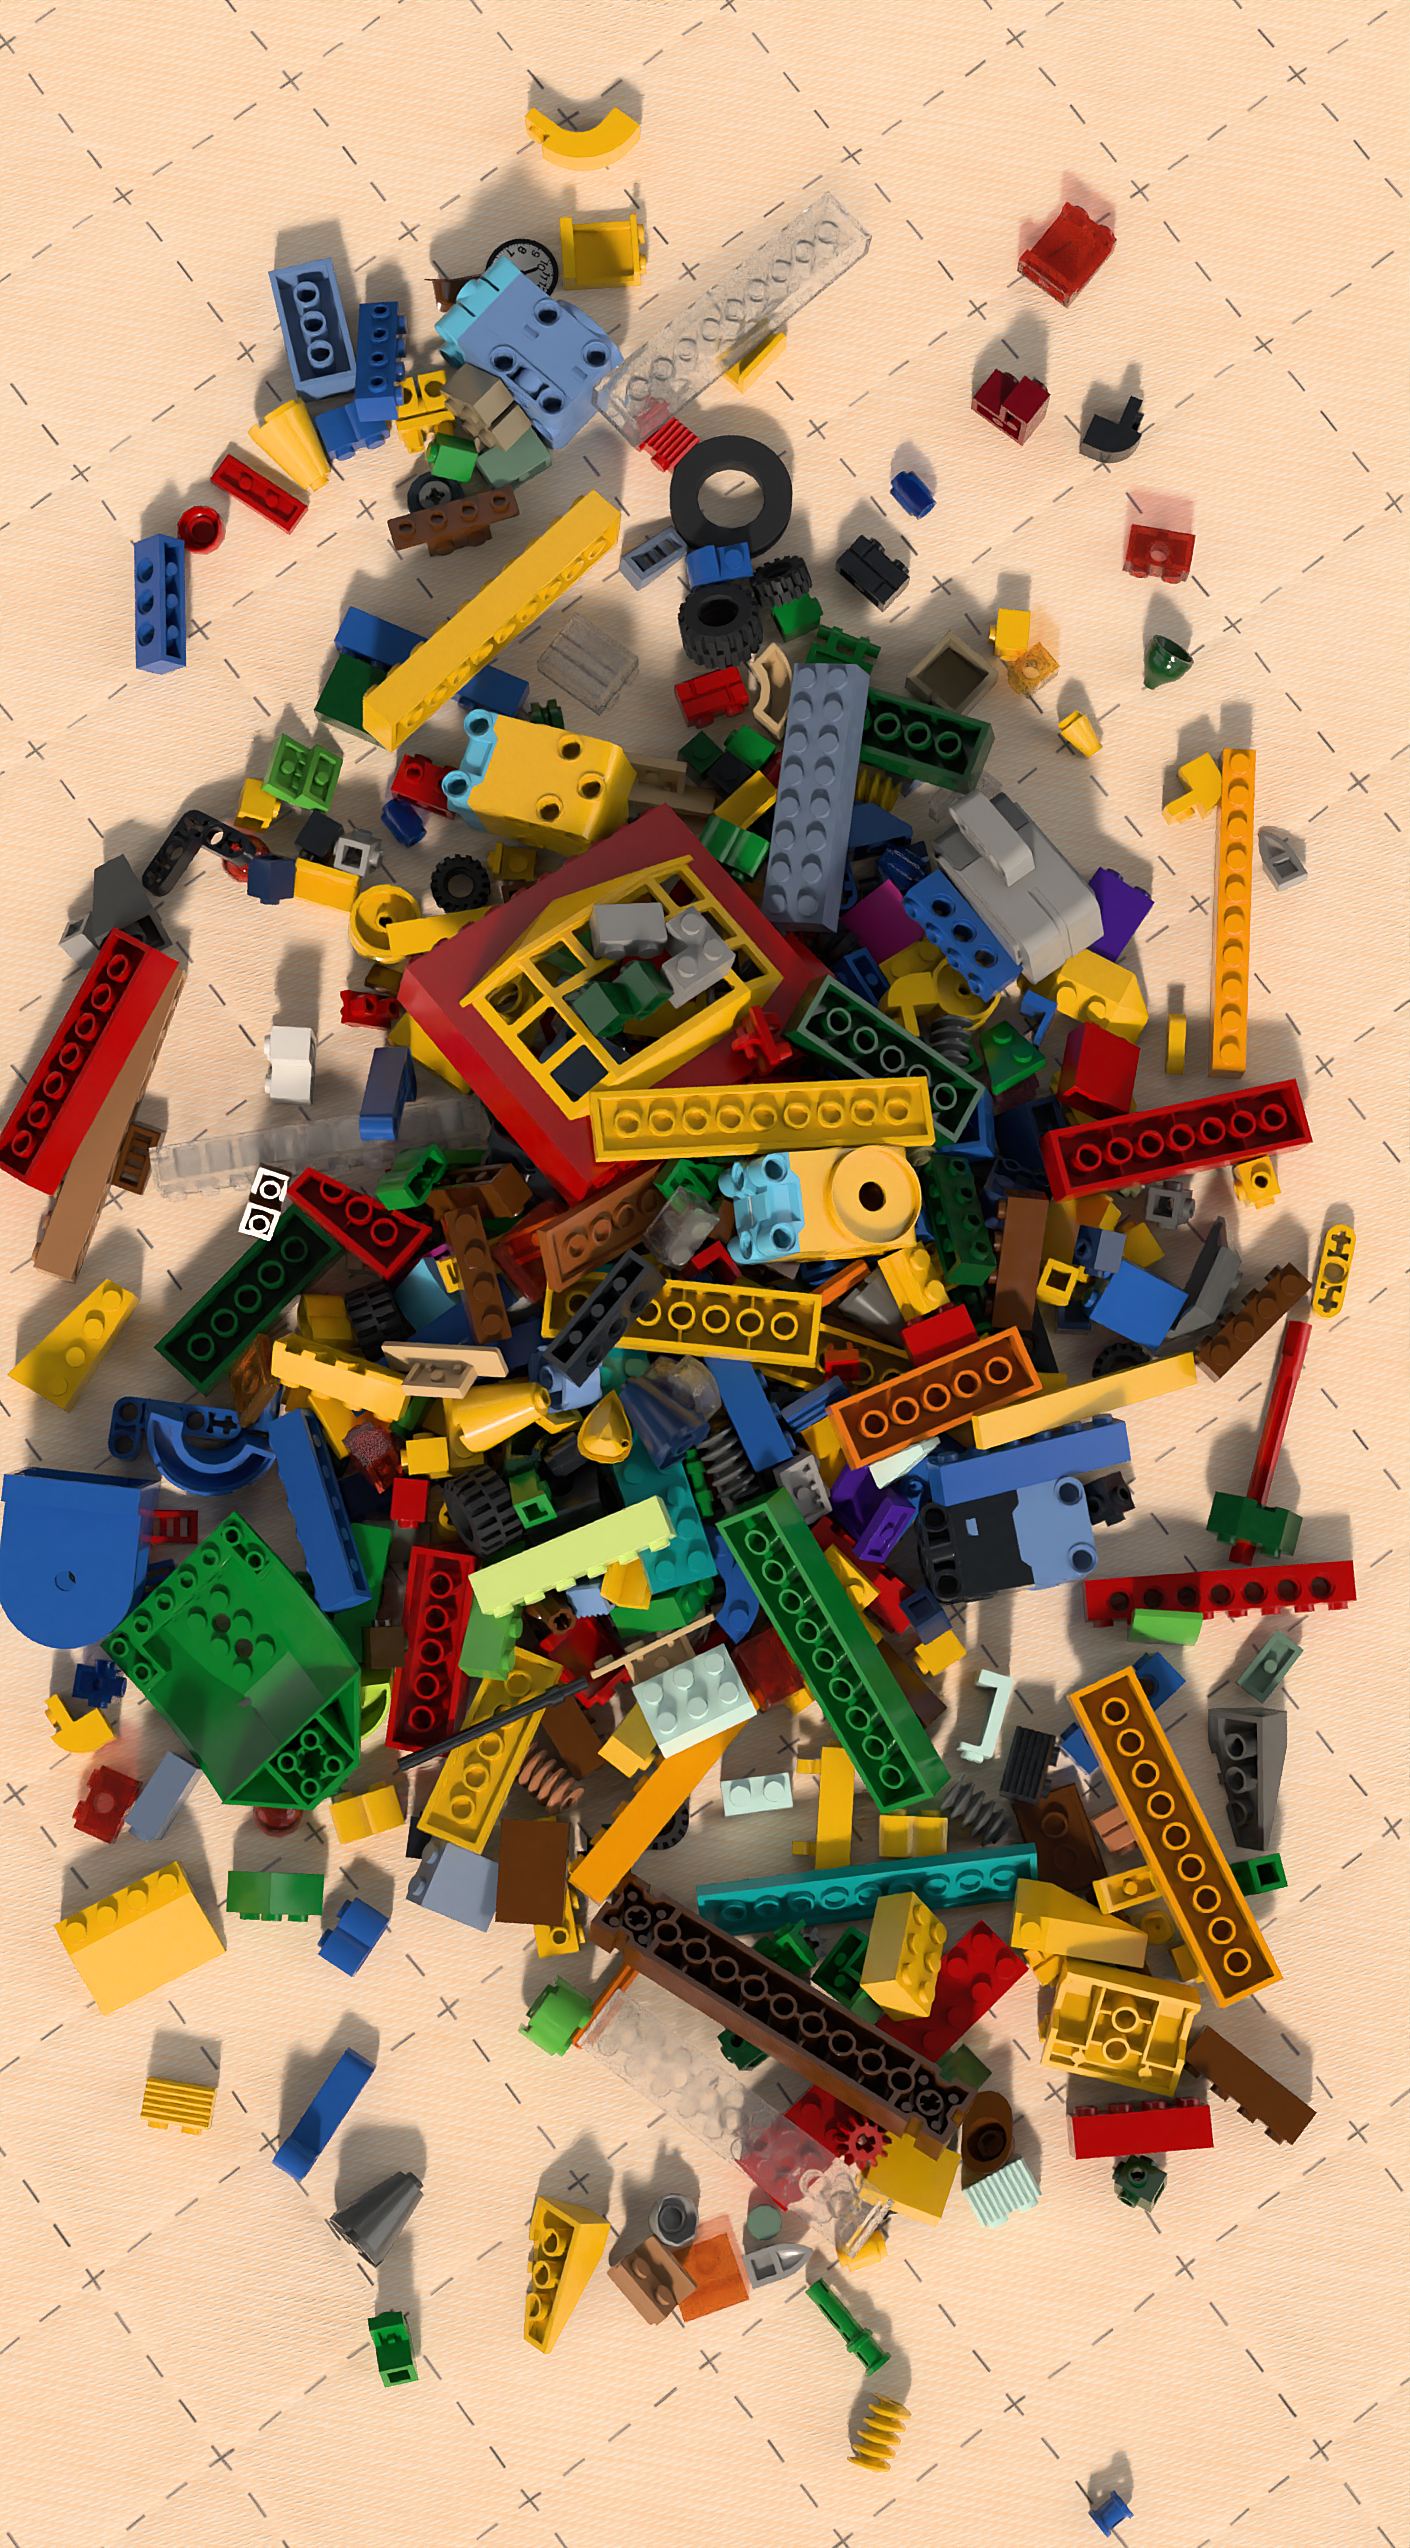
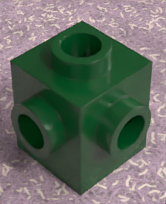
M726 2027L717 2036L723 2045L720 2047L722 2054L730 2063H734L739 2071H752L770 2057V2055Z
M1130 2155L1126 2163L1122 2160L1119 2162L1112 2175V2179L1115 2180L1114 2192L1118 2194L1117 2198L1127 2206L1135 2208L1137 2205L1151 2213L1167 2185L1168 2174L1160 2170L1158 2164L1149 2157L1141 2155L1139 2158L1135 2155Z

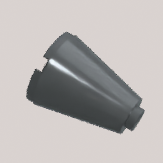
M878 1266L837 1308L843 1315L890 1345L905 1351L897 1333L906 1329L903 1323L905 1319L880 1266Z
M399 2171L333 2213L329 2218L330 2223L349 2245L352 2244L359 2251L358 2254L366 2262L376 2268L383 2262L424 2195L420 2191L423 2184L412 2172L409 2171L405 2175Z

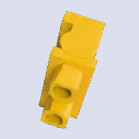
M445 369L417 376L421 397L418 398L413 377L405 378V381L400 382V386H403L404 405L399 406V417L394 421L400 441L403 440L409 454L425 450L423 435L435 433L436 437L437 432L454 436V428H456L455 417L444 404L446 399L439 390L447 382Z

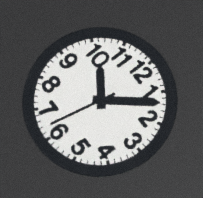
M513 239L501 244L493 251L487 261L485 271L503 255L547 295L551 296L558 282L559 271L556 259L547 247L530 239Z

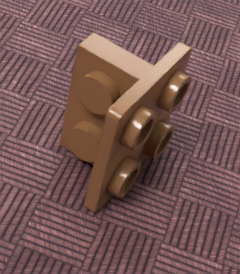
M655 2234L648 2237L607 2271L610 2279L649 2325L655 2323L657 2326L681 2301L698 2287L694 2279Z

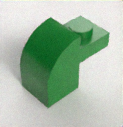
M1280 1853L1229 1864L1244 1897L1288 1886Z
M387 2311L380 2313L377 2317L368 2318L369 2332L376 2348L379 2374L384 2387L387 2388L418 2381L415 2352L406 2315H403L402 2311Z

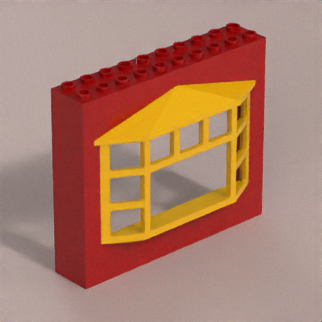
M664 802L656 808L651 806L644 810L638 817V820L629 824L626 822L620 825L608 839H598L581 856H571L564 862L562 868L556 872H546L537 880L534 886L529 889L525 887L519 889L512 895L510 901L504 905H494L485 913L482 919L477 922H467L459 929L458 934L448 939L445 937L434 944L430 952L423 956L418 954L412 957L404 966L405 971L400 981L401 985L397 999L571 1208L650 1161L595 1162L588 1098L590 1092L747 1084L751 1079L760 1075L754 1060L749 1061L745 1053L737 1054L732 1049V1042L739 1038L736 1029L740 1027V1021L749 1014V1008L752 1006L760 1005L762 1012H776L780 1020V1029L772 1037L774 1042L783 1041L784 1039L780 1037L783 1028L810 980L818 977L671 807ZM677 874L700 901L678 907L659 884L672 875ZM649 891L658 903L662 902V907L669 914L664 917L665 925L667 921L692 905L699 913L709 911L732 937L724 941L731 950L741 948L763 973V976L743 982L730 968L724 980L733 989L731 992L624 1063L617 1064L562 999L624 958L609 960L602 957L599 960H595L577 940L576 937L590 929L589 920L594 905L629 904ZM566 944L586 969L554 988L534 964ZM524 972L543 994V997L512 1025H508L486 997L492 991ZM552 1006L576 1035L546 1062L541 1064L521 1041L519 1033L547 1008ZM789 1043L792 1056L786 1063L775 1066L772 1072L765 1076H775L805 1054ZM581 1045H586L605 1067L608 1074L578 1101L573 1102L553 1079L551 1072Z

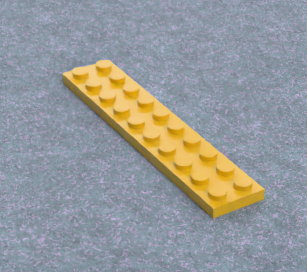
M927 1076L590 1092L588 1096L595 1162L813 1151L833 1147L857 1148L869 1145L897 1147L930 1146L935 1142Z

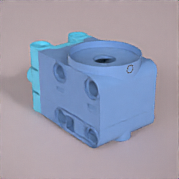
M501 255L481 275V279H472L464 285L456 298V304L434 325L436 331L446 341L439 349V353L446 362L457 370L465 363H468L500 378L515 399L506 409L508 410L514 403H517L532 423L531 427L542 443L550 449L559 450L564 448L605 403L610 400L613 395V379L624 369L625 361L611 338L587 314L565 300L559 299L554 301L525 276L514 263Z

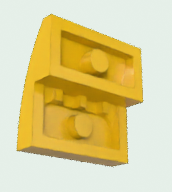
M309 1394L305 1400L324 1426L322 1432L325 1441L339 1460L392 1432L388 1429L390 1423L376 1419L372 1411L367 1410L359 1417H356L351 1409L342 1405V1400L333 1397L330 1400H326Z

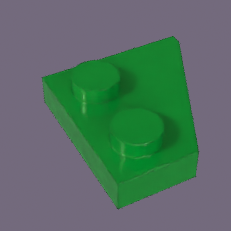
M1006 1020L979 1034L981 1052L985 1057L987 1074L989 1073L991 1089L995 1095L1046 1067V1057Z
M670 1158L653 1183L686 1221L696 1224L719 1190V1176L727 1168L686 1158Z

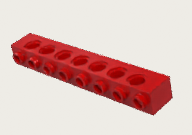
M1353 1560L1084 1580L1081 1583L1085 1623L1093 1622L1094 1628L1114 1627L1115 1620H1127V1626H1131V1613L1134 1609H1150L1143 1601L1144 1594L1147 1591L1156 1592L1161 1600L1157 1609L1150 1610L1203 1613V1620L1214 1619V1613L1227 1612L1228 1618L1247 1617L1248 1610H1261V1616L1281 1614V1608L1294 1607L1295 1613L1314 1612V1605H1328L1329 1611L1348 1609V1603L1357 1601ZM1315 1578L1322 1579L1326 1583L1327 1592L1324 1596H1317L1313 1593L1311 1583ZM1281 1581H1287L1292 1584L1294 1594L1290 1599L1282 1598L1279 1595L1278 1584ZM1248 1583H1253L1259 1587L1261 1594L1258 1601L1253 1602L1245 1597L1244 1588ZM1214 1586H1221L1226 1590L1227 1600L1224 1604H1217L1212 1600L1210 1593ZM1181 1588H1186L1193 1593L1194 1601L1189 1607L1181 1605L1177 1600V1593ZM1115 1593L1122 1594L1127 1600V1607L1122 1612L1115 1611L1110 1605V1598Z

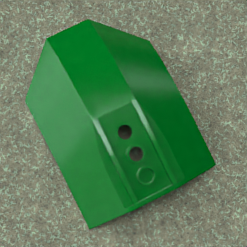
M237 1510L226 1518L99 1645L166 1720L222 1800L221 1804L314 1810L361 1765V1668L345 1639L326 1613L321 1611L316 1600ZM219 1613L225 1614L230 1619L231 1625L228 1631L221 1630L218 1627L216 1618ZM241 1638L248 1639L253 1645V1653L249 1657H244L237 1651L236 1645ZM249 1697L253 1702L244 1708L237 1704ZM254 1707L256 1708L259 1716H257L254 1713Z

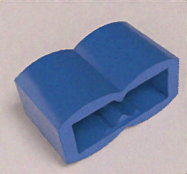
M355 401L346 406L324 412L314 418L330 460L344 461L350 459L356 454L355 451L365 447L376 449L384 445L385 440L390 437L385 420L359 421Z
M355 1897L353 1902L348 1899L344 1902L336 1917L341 1919L333 1931L328 1928L317 1944L321 1948L318 1953L319 1956L353 1978L391 1922V1919L358 1897Z

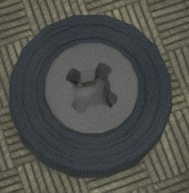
M431 471L420 475L412 482L407 493V506L409 512L413 513L465 498V495L457 480L432 475Z

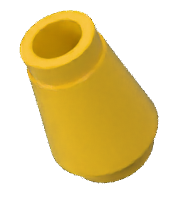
M1078 709L1057 724L1062 731L1059 734L1084 754L1087 759L1103 747L1086 714L1082 715Z

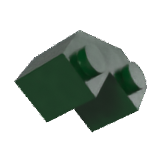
M630 961L620 969L621 975L613 982L592 981L580 990L581 996L572 1004L595 1036L611 1037L622 1031V1025L627 1020L637 1017L641 1021L649 1017L675 994L652 961Z
M1215 1491L1206 1531L1216 1535L1217 1542L1236 1546L1237 1541L1250 1543L1261 1549V1555L1280 1559L1281 1554L1294 1555L1303 1517L1277 1506L1273 1508L1259 1504L1254 1499Z

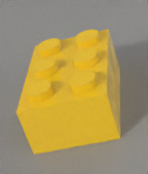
M914 1892L878 1897L860 1986L893 2021L930 2016L932 2002L935 1998L937 1975L941 1968L940 1960L943 1945L947 1937V1928Z

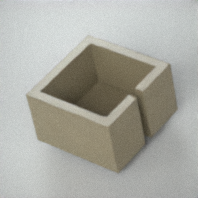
M465 363L439 389L446 399L444 402L446 408L456 417L459 416L463 422L461 425L462 430L473 440L479 438L489 448L495 446L506 452L532 426V423L517 403H514L508 410L506 409L515 399L500 378L468 363Z
M949 630L906 676L904 688L922 703L929 704L931 702L932 706L966 716L996 684L999 672L954 632Z

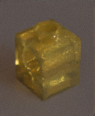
M1038 642L1009 666L1007 672L1009 678L1007 681L1017 694L1023 693L1029 699L1058 675L1060 665L1043 645ZM1026 667H1033L1037 669L1039 676L1028 678L1022 670Z

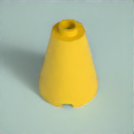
M298 397L296 401L294 399L288 401L266 415L263 427L259 428L255 424L248 431L250 438L304 490L311 488L315 492L329 483L327 476L331 473V469L306 404L301 397Z
M536 1382L475 1385L470 1387L463 1399L452 1398V1419L455 1426L461 1425L464 1435L459 1437L462 1443L470 1451L477 1454L491 1449L545 1416L551 1404V1399L547 1389Z

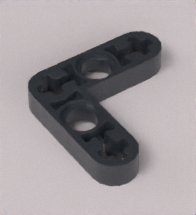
M190 810L181 817L144 871L142 884L154 896L162 897L174 888L200 848L236 866H244L254 858L256 846L244 833L201 811ZM194 825H201L203 827L202 832H200L199 830L192 827ZM218 832H223L222 839L216 844H211L213 836ZM234 843L236 846L242 849L240 851H234L231 848V846ZM183 847L181 855L171 860L173 851Z

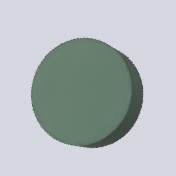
M762 2204L750 2211L747 2225L750 2233L755 2238L770 2240L781 2229V2217L774 2207Z

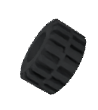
M721 582V585L710 583L706 588L699 587L695 589V594H689L685 598L686 602L681 603L678 623L683 648L686 650L688 658L694 659L695 664L699 666L705 664L707 669L712 670L714 667H719V670H725L727 666L731 665L735 668L740 666L741 661H749L752 658L751 654H756L759 651V644L763 642L761 617L758 602L755 597H752V593L748 589L742 590L741 585L738 584L730 586L729 582Z
M383 1279L345 1293L344 1303L366 1360L376 1363L384 1357L381 1346L385 1341L404 1342L410 1338L391 1288Z
M480 1464L445 1482L444 1499L450 1518L464 1543L477 1556L486 1558L522 1538V1522L513 1507L511 1493L500 1476L488 1465Z

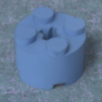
M550 1344L539 1346L537 1348L539 1351L531 1355L528 1365L529 1383H539L549 1392L551 1404L548 1407V1413L585 1407L601 1400L602 1390L600 1387L599 1369L602 1367V1362L584 1384L578 1388L555 1371L542 1356V1353Z

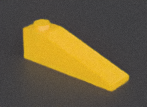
M1018 1878L1008 1946L1138 1968L1144 1967L1148 1940L1147 1933L1111 1914L1102 1915L1100 1908L1052 1883Z
M538 2196L529 2228V2240L534 2241L533 2261H528L527 2273H532L531 2293L526 2296L524 2340L542 2353L550 2354L603 2255L611 2223L591 2209L546 2196Z

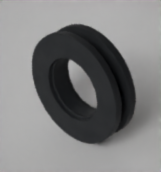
M723 435L707 439L688 451L680 460L673 473L669 498L670 514L674 527L694 551L710 545L720 548L747 542L750 558H756L771 549L782 537L788 526L793 496L791 479L784 463L776 453L757 440L739 435ZM726 470L741 471L753 477L762 488L764 496L763 508L756 519L745 526L736 528L720 527L707 520L700 510L698 503L699 490L706 479L717 472Z

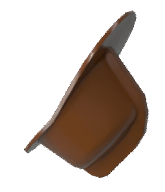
M483 273L456 279L424 280L432 281L437 309L440 312H447L456 304V298L464 285L472 279H481L480 277Z
M990 2090L977 2094L971 2110L962 2123L961 2157L964 2164L975 2173L987 2174L993 2173L1001 2168L1003 2164L1007 2163L1015 2149L1012 2108L1005 2097L998 2092Z

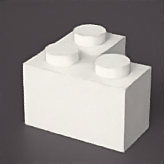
M271 1025V1035H265L264 1055H267V1060L272 1063V1073L266 1074L265 1094H270V1099L273 1103L312 1106L317 1040L311 1028Z

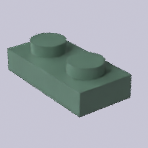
M1277 1629L1235 1683L1263 1704L1304 1650Z

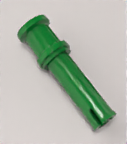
M822 2277L805 2291L847 2342L845 2345L847 2347L846 2350L849 2353H854L865 2366L867 2376L876 2372L892 2357L889 2352L884 2353L871 2337L873 2332L866 2327L863 2329Z

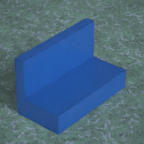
M1027 990L1022 1000L1019 1014L1040 1024L1033 1041V1046L1039 1050L1055 1017L1058 1004Z

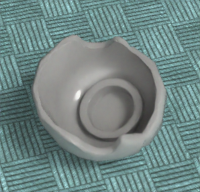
M678 2193L666 2194L652 2205L648 2216L649 2229L663 2244L682 2247L683 2244L696 2236V2228L699 2223L697 2207L687 2196Z

